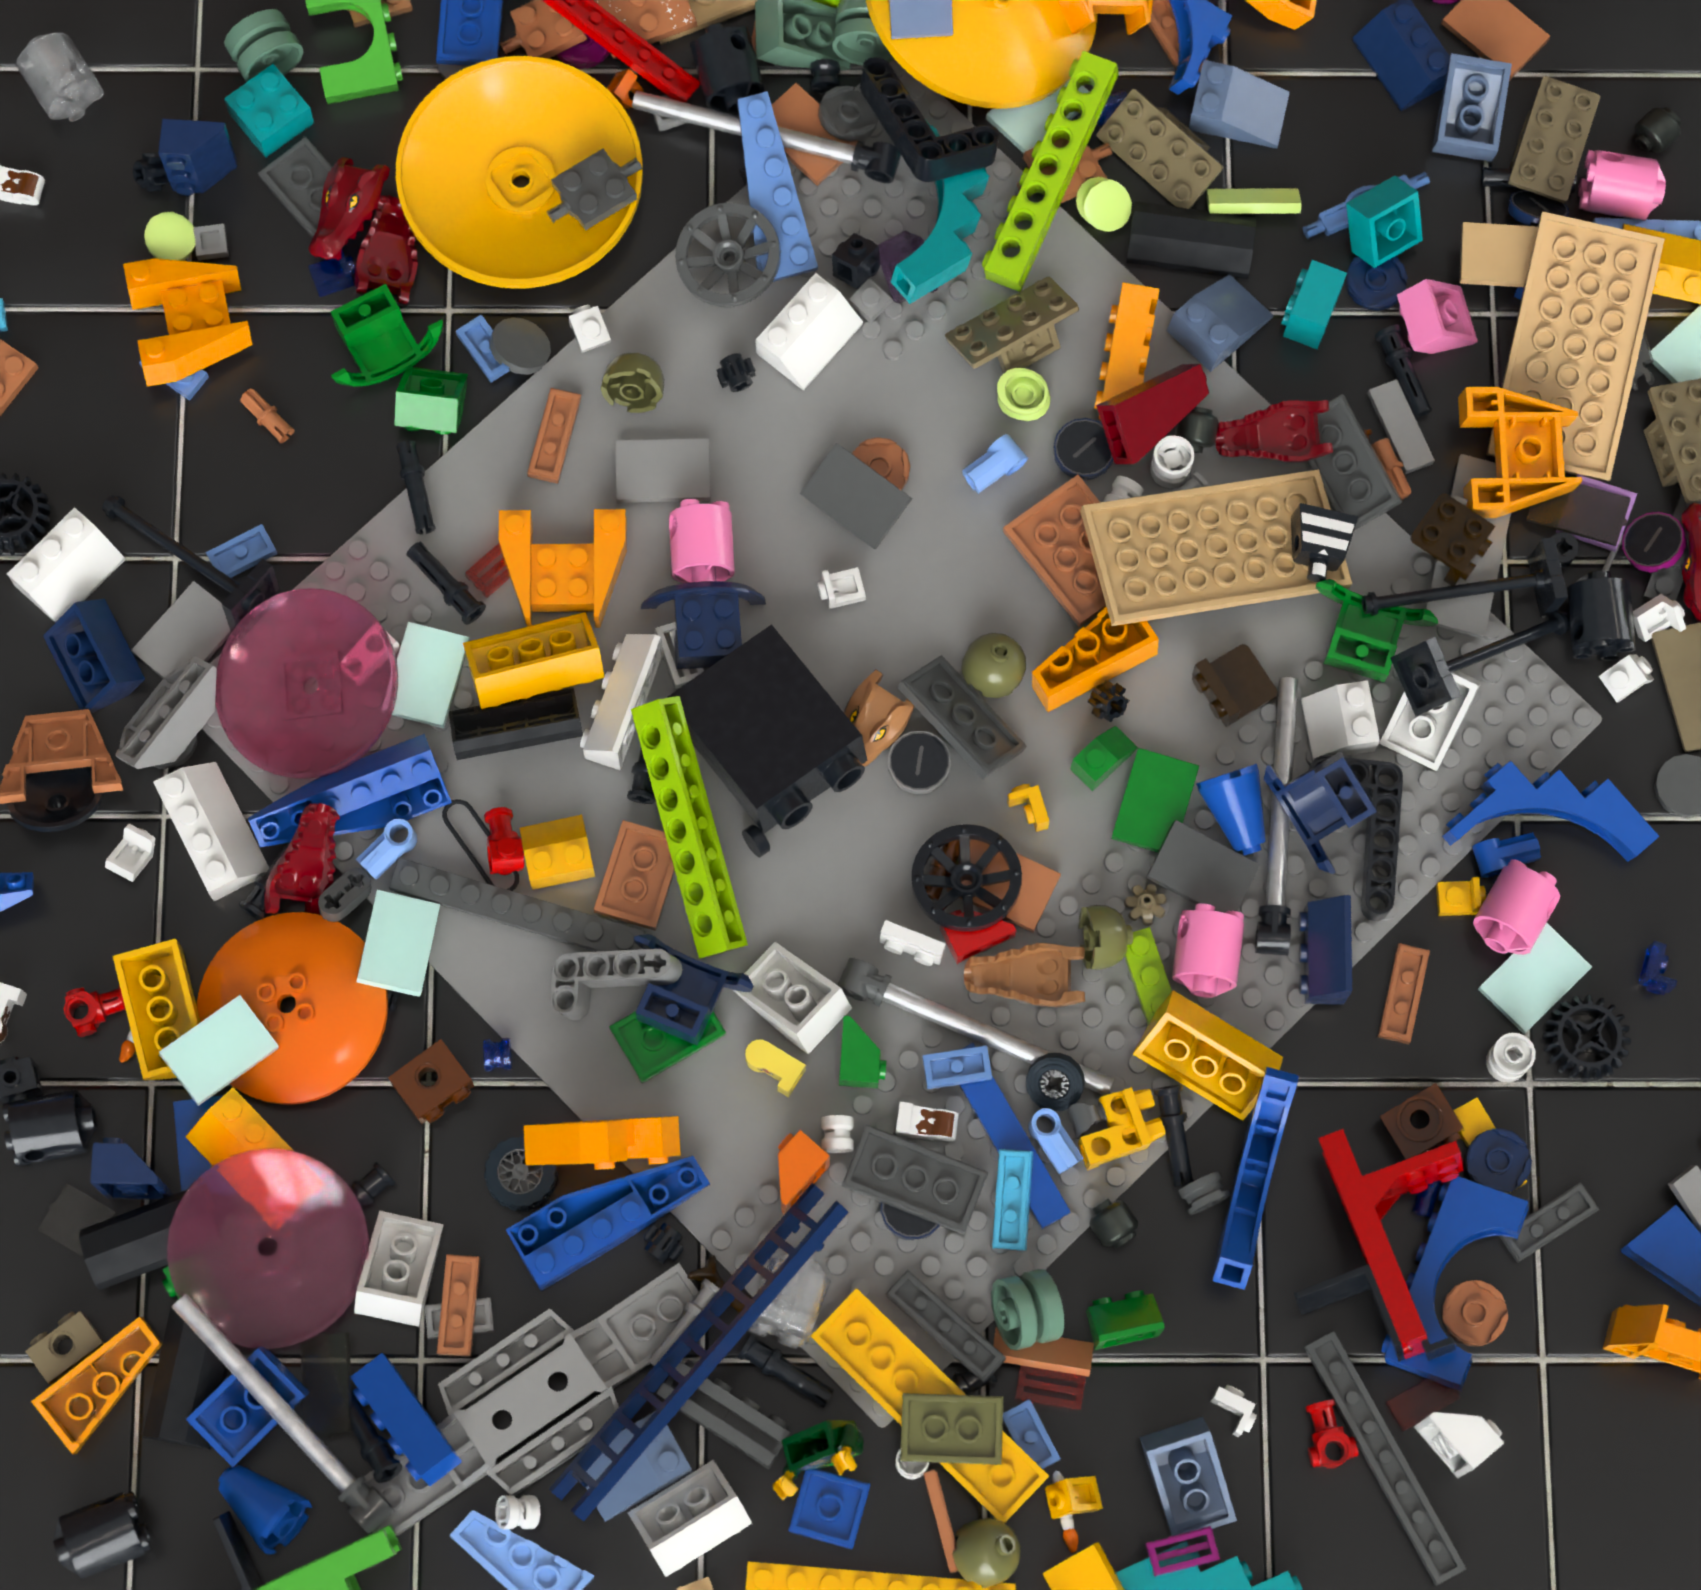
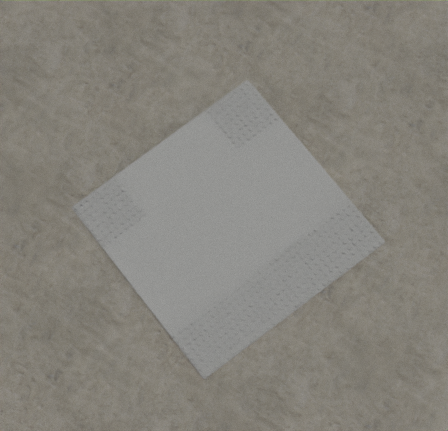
M896 60L889 63L923 117L938 130L940 136L975 127L944 96L916 80ZM860 84L854 90L861 92ZM879 119L877 127L871 136L860 140L870 147L875 142H885L894 145ZM998 147L995 162L985 167L987 174L990 176L985 191L982 195L971 201L977 206L981 216L975 232L962 239L967 243L972 252L967 270L911 304L894 287L891 279L896 264L912 255L923 245L936 225L938 197L935 182L918 180L901 156L892 183L874 181L865 175L864 170L852 171L851 164L843 162L816 186L787 159L818 264V270L774 281L763 294L746 304L734 307H719L698 299L685 286L677 270L675 248L601 314L611 338V343L582 353L575 337L549 360L542 369L531 376L425 471L423 479L433 522L436 527L435 531L426 534L424 528L422 535L416 533L406 488L271 608L242 641L239 639L234 641L210 663L217 669L215 712L208 719L202 730L272 802L338 768L425 733L451 801L455 799L467 801L489 831V824L485 822L484 815L487 811L497 807H506L512 810V831L518 833L520 837V827L577 815L583 816L595 877L532 890L524 856V869L518 871L519 883L513 892L644 930L645 934L655 936L664 944L689 957L734 973H745L774 942L781 945L836 985H838L849 958L860 959L877 968L879 971L878 975L883 977L886 974L892 976L890 983L1050 1052L1068 1055L1078 1064L1114 1078L1108 1094L1132 1087L1133 1092L1150 1089L1155 1106L1141 1111L1144 1122L1156 1119L1161 1115L1158 1096L1154 1095V1089L1182 1085L1183 1090L1180 1092L1182 1108L1184 1112H1187L1188 1117L1186 1122H1183L1185 1132L1214 1103L1133 1055L1148 1025L1124 957L1114 966L1101 970L1087 969L1082 959L1071 960V991L1085 992V1002L1062 1007L1037 1006L993 994L970 993L966 989L964 967L968 959L956 964L940 931L941 925L935 923L922 911L912 889L914 859L921 846L931 836L955 825L971 824L986 827L1005 838L1016 853L1061 874L1034 933L1014 924L1016 928L1015 938L976 955V957L996 956L1000 952L1010 949H1021L1025 945L1036 943L1080 947V945H1084V929L1078 930L1081 908L1089 907L1090 905H1107L1116 909L1123 916L1125 924L1131 925L1133 932L1150 927L1172 991H1176L1270 1049L1315 1005L1305 1004V994L1299 993L1300 975H1305L1304 963L1299 962V944L1304 943V931H1299L1298 917L1299 912H1304L1307 902L1351 895L1353 968L1437 885V882H1440L1472 850L1473 845L1481 842L1506 817L1493 818L1475 825L1451 846L1442 837L1450 830L1446 824L1460 812L1465 817L1473 810L1469 804L1484 792L1480 786L1488 780L1484 776L1487 771L1497 763L1503 767L1509 761H1512L1533 785L1545 772L1550 774L1602 721L1601 715L1526 644L1458 670L1482 683L1437 771L1381 744H1378L1374 752L1344 756L1346 758L1395 763L1403 773L1395 899L1389 914L1381 921H1371L1361 911L1367 818L1350 828L1346 824L1319 840L1335 868V874H1330L1318 868L1307 846L1290 820L1285 907L1291 909L1290 918H1287V924H1291L1288 956L1255 953L1258 921L1261 922L1258 911L1259 907L1265 905L1272 802V790L1264 781V775L1267 765L1270 764L1274 769L1278 693L1270 702L1225 727L1221 719H1217L1212 713L1209 706L1210 702L1204 693H1200L1192 681L1195 664L1205 658L1211 663L1236 647L1245 644L1250 648L1276 687L1277 692L1280 678L1292 677L1298 680L1292 780L1307 772L1313 762L1301 698L1335 685L1368 680L1381 741L1404 693V689L1393 664L1385 682L1323 664L1342 604L1327 598L1321 593L1149 620V625L1159 638L1158 654L1108 680L1113 685L1118 683L1126 689L1123 696L1129 699V703H1127L1124 715L1113 718L1112 722L1105 718L1099 719L1091 712L1094 707L1088 703L1093 689L1047 712L1032 688V671L1057 649L1065 646L1072 640L1074 634L1082 627L1089 625L1097 615L1081 627H1078L1004 534L1003 527L1072 479L1061 471L1055 462L1053 447L1056 434L1063 425L1074 419L1088 418L1099 421V413L1097 409H1094L1097 390H1104L1105 381L1099 380L1102 361L1108 362L1110 352L1104 351L1107 333L1113 334L1115 324L1109 323L1112 304L1118 305L1122 283L1144 285L1059 206L1021 291L1039 280L1051 277L1078 304L1079 311L1054 324L1061 348L1026 367V369L1040 374L1047 383L1051 401L1046 413L1036 420L1022 421L1009 417L1002 412L998 404L997 383L1004 373L1002 372L998 356L974 369L949 344L945 337L946 333L998 305L1010 296L1019 293L987 280L984 268L982 267L985 254L988 250L993 251L997 242L994 238L1001 222L1005 223L1008 218L1007 207L1013 195L1017 196L1020 191L1017 188V183L1020 182L1023 173ZM747 185L726 203H740L750 206ZM1034 193L1030 196L1029 200L1031 202H1039L1044 198V195ZM727 216L731 238L733 241H736L747 219ZM718 218L700 229L718 244L722 242ZM1023 220L1016 227L1020 230H1026L1032 225V222ZM753 232L743 250L754 246ZM853 233H856L879 245L881 265L878 272L869 278L892 297V303L872 323L868 322L854 309L863 321V325L803 391L756 354V339L815 273L840 291L848 302L849 298L858 289L833 277L832 254L841 242H845ZM693 238L688 257L713 256L712 251ZM1009 248L1005 251L1004 255L1015 257L1020 250ZM729 256L726 262H732L735 256ZM755 257L746 260V263L756 268ZM717 266L689 269L693 278L701 284ZM741 271L737 272L739 291L749 287L756 281ZM726 273L710 291L729 293L728 276ZM1159 299L1154 313L1155 319L1149 342L1144 382L1181 364H1201L1166 331L1174 313ZM624 353L644 354L654 359L660 366L664 376V392L662 399L657 402L656 408L644 413L627 412L628 407L619 405L616 402L612 406L605 400L601 392L602 379L607 365L618 355ZM735 353H740L743 360L750 357L756 370V376L751 378L753 381L752 385L739 392H732L729 386L722 388L716 371L721 368L720 361L723 358ZM1225 361L1212 372L1201 364L1207 378L1206 383L1209 394L1196 407L1213 410L1212 415L1217 417L1219 422L1243 419L1246 415L1258 410H1265L1271 405ZM551 388L581 394L582 397L558 484L530 478L527 475ZM1177 425L1165 437L1175 435ZM1009 434L1028 457L1027 462L1015 473L1009 476L1003 475L978 494L968 485L962 470L987 453L990 445L998 438ZM876 437L887 438L896 442V445L903 448L908 455L910 462L909 479L902 491L913 499L877 549H873L800 494L836 443L852 453L860 443L867 439ZM709 438L711 501H699V504H711L716 501L729 503V510L732 513L735 573L733 577L725 582H735L750 586L762 594L766 601V605H750L747 600L738 597L742 644L772 624L843 712L854 691L875 669L883 674L878 685L903 702L907 698L897 688L900 682L941 655L964 678L962 674L963 657L969 645L981 635L988 633L1005 634L1013 638L1022 647L1026 656L1025 675L1020 685L1008 696L1000 698L985 697L982 695L983 692L975 689L970 683V686L1027 746L1021 754L982 779L915 707L901 736L911 731H927L937 735L946 743L951 754V769L947 780L942 785L927 794H912L902 790L896 785L897 783L891 778L888 771V754L892 747L891 745L888 749L883 750L873 762L865 766L862 777L850 788L842 792H834L830 787L811 800L812 810L799 824L789 829H782L777 824L764 833L770 844V851L760 858L750 850L742 836L744 829L752 824L756 825V823L694 747L748 943L747 946L699 959L676 872H674L656 931L594 913L595 903L622 820L664 832L656 800L653 804H641L627 798L628 791L632 790L634 779L632 766L638 762L641 749L637 730H635L621 771L585 759L584 748L580 747L582 737L457 760L452 742L449 713L444 728L382 713L383 703L399 651L394 657L391 655L375 671L374 675L361 686L354 683L340 670V665L344 658L375 622L391 635L400 646L408 622L467 636L470 638V641L527 627L499 545V510H531L533 544H594V509H626L627 553L600 628H595L594 611L586 612L599 646L604 676L607 671H613L616 661L612 660L615 647L618 642L623 643L626 634H655L656 627L675 622L674 599L660 604L657 609H641V605L655 591L667 586L683 584L675 581L671 576L669 514L680 507V502L617 503L615 440ZM1215 444L1213 447L1203 448V453H1194L1195 456L1190 475L1196 471L1206 479L1210 486L1311 471L1312 468L1308 461L1283 462L1248 456L1222 457L1218 453ZM1155 446L1135 464H1115L1113 460V464L1103 475L1096 479H1082L1100 502H1103L1106 494L1112 492V484L1117 476H1125L1137 482L1144 490L1142 496L1167 493L1174 489L1161 487L1151 476L1150 466ZM1328 500L1330 509L1334 511L1330 501ZM1384 513L1353 532L1345 557L1352 580V585L1348 590L1362 596L1367 595L1368 592H1375L1376 597L1430 589L1436 560L1429 553L1412 543L1410 540L1411 536L1388 514ZM421 541L458 582L461 581L468 585V591L477 601H482L486 605L485 611L477 620L467 625L464 624L461 620L462 616L457 610L444 602V595L407 557L406 553L412 545ZM858 567L866 600L829 609L827 599L821 600L817 587V582L821 581V571L828 570L829 574ZM1427 602L1400 607L1425 609ZM1491 611L1483 638L1437 626L1424 627L1403 624L1395 655L1436 637L1445 661H1449L1511 636L1514 633ZM532 612V625L583 612ZM667 632L664 635L676 666L675 651ZM466 656L449 711L480 706ZM662 657L646 703L667 698L679 689L674 688L664 657ZM677 669L679 677H684L682 670ZM689 669L690 674L696 673L694 669ZM604 678L594 680L591 683H582L562 689L574 688L583 733L585 729L591 730L594 719L591 718V712L596 700L601 701L605 690L602 689ZM1115 725L1138 748L1199 765L1183 824L1233 851L1235 850L1199 793L1196 783L1254 764L1258 766L1266 842L1260 844L1262 850L1245 855L1246 858L1260 864L1238 910V912L1244 914V931L1237 986L1212 998L1194 996L1190 994L1186 986L1175 982L1172 978L1179 918L1183 910H1195L1196 904L1146 878L1157 852L1111 839L1137 750L1094 791L1088 788L1070 770L1072 760L1096 737ZM1354 771L1355 775L1357 776V778H1358L1359 781L1361 782V781H1362L1361 775H1360L1358 772H1355V771ZM1382 774L1379 776L1382 784L1386 786L1394 784L1392 777ZM1023 784H1030V787L1039 785L1049 818L1048 829L1036 832L1034 824L1027 823L1023 806L1027 805V803L1008 807L1007 794L1012 793L1011 790L1014 787ZM452 805L447 812V818L493 884L503 889L510 888L515 881L513 872L509 875L490 874L487 858V835L464 805ZM1385 805L1377 806V811L1380 815L1385 817L1392 815L1389 807ZM445 806L407 820L417 834V843L411 851L404 853L400 858L487 883L444 823L442 811ZM385 828L334 835L333 839L336 843V858L333 859L334 866L342 874L354 868L365 870L357 862L356 858L384 832ZM398 830L394 834L393 841L400 843L406 840L408 830ZM1384 836L1374 837L1375 843L1379 847L1386 848L1390 846L1388 839ZM1242 850L1237 851V853L1243 855ZM960 855L956 861V866L959 865L961 861ZM932 856L925 866L924 875H929L932 868L930 866L932 859H934ZM398 860L377 880L370 875L372 889L366 899L372 905L374 904L377 890L411 897L389 889ZM1379 866L1372 868L1374 876L1380 879L1387 878L1385 869ZM362 881L359 883L351 882L353 886L363 887ZM1148 884H1153L1157 887L1156 894H1164L1166 896V903L1160 905L1165 910V915L1163 918L1153 916L1152 925L1145 926L1142 923V917L1136 921L1129 918V912L1133 908L1126 907L1124 901L1127 897H1134L1131 889L1135 885H1140L1145 890ZM943 888L939 899L948 893L946 892L947 888ZM1377 897L1370 899V904L1374 909H1385L1383 900ZM958 898L944 911L951 913L961 909L963 913V899ZM440 905L428 963L581 1121L679 1116L681 1155L668 1157V1163L694 1156L710 1185L670 1211V1213L711 1255L716 1256V1260L731 1275L737 1271L785 1215L781 1212L778 1167V1146L788 1134L791 1133L795 1136L801 1130L821 1147V1140L824 1138V1131L821 1129V1117L830 1115L853 1117V1129L850 1131V1137L854 1140V1151L848 1153H827L830 1155V1167L815 1183L824 1195L807 1216L818 1222L835 1201L839 1202L849 1213L823 1242L824 1248L820 1252L815 1251L765 1311L880 1428L888 1426L894 1418L810 1337L856 1288L943 1371L956 1358L886 1297V1292L907 1270L981 1334L995 1320L991 1292L993 1283L997 1279L1012 1275L1020 1278L1024 1272L1036 1269L1046 1270L1090 1227L1089 1221L1096 1215L1092 1210L1108 1198L1113 1204L1168 1150L1165 1133L1163 1137L1152 1142L1148 1149L1106 1162L1088 1171L1084 1161L1081 1160L1068 1170L1058 1174L1038 1141L1028 1131V1123L1032 1116L1038 1110L1043 1109L1031 1100L1026 1088V1077L1032 1064L987 1046L993 1078L1071 1211L1069 1215L1041 1229L1029 1208L1027 1251L992 1248L999 1154L959 1085L927 1089L922 1055L960 1050L971 1043H974L976 1047L986 1046L985 1044L882 1001L881 1005L877 1006L874 1005V1000L869 998L866 1001H859L846 996L852 1009L845 1016H851L881 1050L880 1060H886L885 1080L879 1079L878 1089L839 1086L843 1018L807 1054L786 1039L732 989L724 987L713 1011L726 1031V1035L642 1084L610 1031L609 1026L637 1010L647 986L591 988L588 1013L580 1020H570L555 1011L551 1006L553 962L564 953L595 951ZM973 905L974 911H977L982 914L988 912L978 906ZM885 920L946 943L945 953L940 965L935 963L932 966L923 965L914 960V955L906 952L895 954L886 950L884 944L880 943V932ZM606 963L599 968L598 976L606 970ZM637 963L630 965L628 974L635 971ZM576 965L569 969L568 977L574 974ZM574 997L568 1000L567 1009L573 1005ZM765 1040L806 1065L805 1073L789 1098L778 1092L777 1085L779 1081L765 1072H755L748 1067L745 1051L752 1041ZM1050 1075L1049 1086L1056 1085L1061 1088L1062 1077L1055 1078L1053 1075ZM1084 1087L1081 1098L1076 1103L1098 1105V1099L1104 1095ZM900 1101L913 1103L915 1106L950 1110L959 1114L955 1141L900 1138L988 1172L964 1235L940 1226L929 1237L919 1240H904L894 1235L885 1226L881 1215L880 1201L842 1187L843 1180L866 1124L896 1135ZM1068 1109L1055 1111L1060 1117L1062 1126L1079 1150L1077 1143L1080 1138H1076L1067 1113ZM1045 1117L1037 1119L1036 1125L1041 1132L1049 1133L1052 1131V1123L1049 1119ZM1104 1121L1095 1125L1092 1124L1083 1136L1107 1129V1124ZM648 1158L628 1159V1161H621L633 1174L667 1164H648ZM802 1222L799 1223L801 1227L798 1232H792L785 1240L794 1248L798 1246L811 1230ZM779 1247L763 1266L774 1274L789 1255ZM756 1273L744 1289L754 1297L767 1280Z

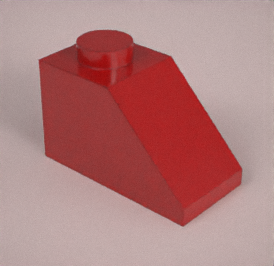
M961 909L949 913L964 917V912L962 913ZM974 911V916L982 915V913ZM1002 920L991 927L970 932L955 931L940 926V931L956 964L1013 939L1016 934L1014 924Z

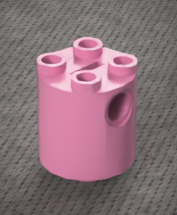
M1588 150L1585 159L1586 179L1581 178L1578 189V196H1580L1579 209L1645 221L1649 213L1662 203L1665 194L1666 180L1657 159L1601 150Z
M696 499L682 500L680 507L669 514L672 578L680 583L725 582L733 577L735 573L732 513L729 510V503L716 501L711 504H699V501Z
M1510 860L1509 864L1503 867L1473 921L1476 931L1481 935L1486 945L1492 950L1503 954L1507 952L1520 955L1530 953L1559 902L1560 893L1555 887L1557 883L1556 878L1544 871L1537 873L1527 868L1524 863L1518 860Z
M1196 904L1195 910H1183L1179 918L1172 973L1173 980L1186 986L1190 994L1203 998H1212L1234 989L1237 986L1244 931V914L1238 911L1218 912L1210 904Z

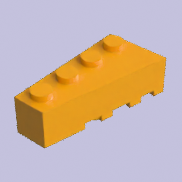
M1122 283L1118 305L1112 304L1109 323L1115 324L1113 334L1107 333L1104 351L1110 352L1108 362L1102 361L1099 380L1105 381L1104 390H1097L1094 409H1097L1096 405L1144 382V371L1148 359L1149 342L1154 325V313L1158 301L1159 288Z
M1105 607L1089 625L1082 627L1075 633L1072 640L1065 646L1057 649L1032 671V688L1047 712H1050L1094 687L1103 684L1105 680H1110L1157 655L1159 638L1148 621L1112 626L1107 607Z
M138 1317L31 1402L72 1454H77L159 1350L163 1342L145 1319Z

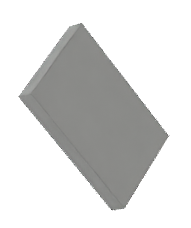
M709 438L615 440L617 503L681 502L685 499L711 501Z
M193 581L131 650L132 654L161 678L166 677L178 667L187 664L188 660L193 656L207 662L232 635L222 603Z

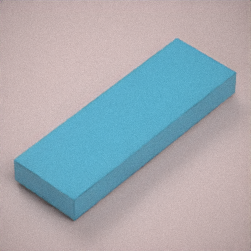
M999 1149L992 1248L1027 1251L1033 1151Z

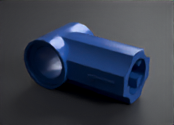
M1533 832L1501 841L1499 838L1488 839L1472 846L1481 878L1499 875L1503 867L1507 866L1512 859L1524 864L1541 859L1540 845Z

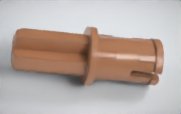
M252 388L242 394L241 403L258 419V425H264L279 443H284L290 438L286 434L292 435L295 429L277 413L275 406H270Z
M1389 438L1373 443L1372 446L1401 499L1408 497L1411 494V488L1402 471L1404 465L1398 461Z

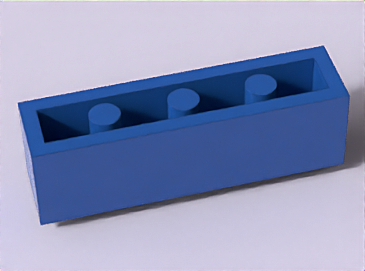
M383 1353L379 1354L350 1377L357 1386L353 1390L354 1395L364 1407L367 1404L371 1406L374 1411L370 1415L371 1419L381 1431L384 1429L388 1430L392 1436L387 1440L398 1456L403 1453L410 1461L405 1467L416 1481L422 1478L429 1486H432L463 1462L395 1366Z

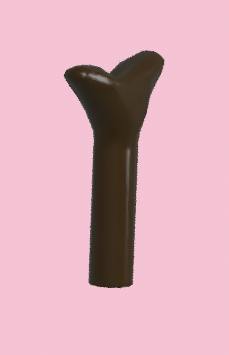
M715 1255L707 1259L704 1268L691 1271L687 1276L688 1279L703 1282L706 1278L720 1289L726 1283L721 1279L717 1271ZM736 1298L730 1304L738 1313L745 1307Z

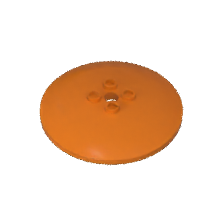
M306 912L281 913L268 916L246 926L232 936L216 953L204 974L198 993L197 1009L200 1022L240 995L279 1045L278 1050L231 1082V1086L245 1095L267 1103L284 1105L302 1104L316 1101L340 1090L366 1067L375 1054L385 1030L388 1016L387 989L356 982L365 942L351 929L338 921H327L318 914ZM286 997H294L296 1000L295 1008L289 1013H283L280 1009L282 1000Z

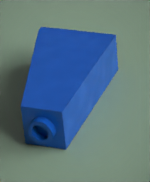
M1675 1205L1624 1246L1621 1251L1625 1256L1701 1307V1233L1681 1209Z

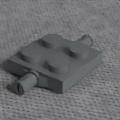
M601 149L551 179L552 186L560 195L562 203L546 211L549 218L554 223L569 213L579 221L586 231L637 200V194L628 183L627 177L642 170L640 162L637 158H634L620 167L612 161L604 149Z

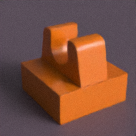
M630 69L616 73L607 87L620 104L627 109L632 107L633 102L628 96L629 91L633 94L636 91L643 92L642 86L636 81L638 75Z

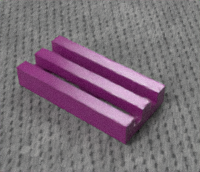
M1211 1526L1145 1543L1154 1577L1220 1560ZM1204 1535H1206L1208 1540L1207 1542L1157 1555L1155 1548ZM1209 1548L1211 1554L1161 1568L1159 1566V1561Z

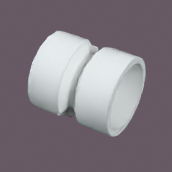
M1173 435L1161 439L1155 446L1150 472L1154 481L1161 487L1169 489L1178 488L1189 478L1195 456L1190 442L1183 437Z
M1520 1033L1503 1035L1490 1048L1486 1056V1066L1489 1073L1501 1082L1511 1083L1519 1080L1534 1063L1535 1048L1533 1043Z

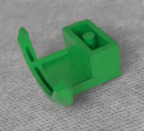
M386 284L330 311L336 330L361 372L350 373L344 368L331 376L338 384L363 387L383 382L404 372L425 358L434 348L443 330L442 319L428 326L427 334L417 345L403 320L397 302Z
M1331 579L1323 580L1316 584V589L1321 594L1342 604L1323 663L1329 666L1385 682L1392 665L1390 658L1395 656L1403 624L1424 627L1438 624L1436 616L1427 609H1411L1398 606L1378 609V615L1375 616L1364 614L1362 595L1344 588Z

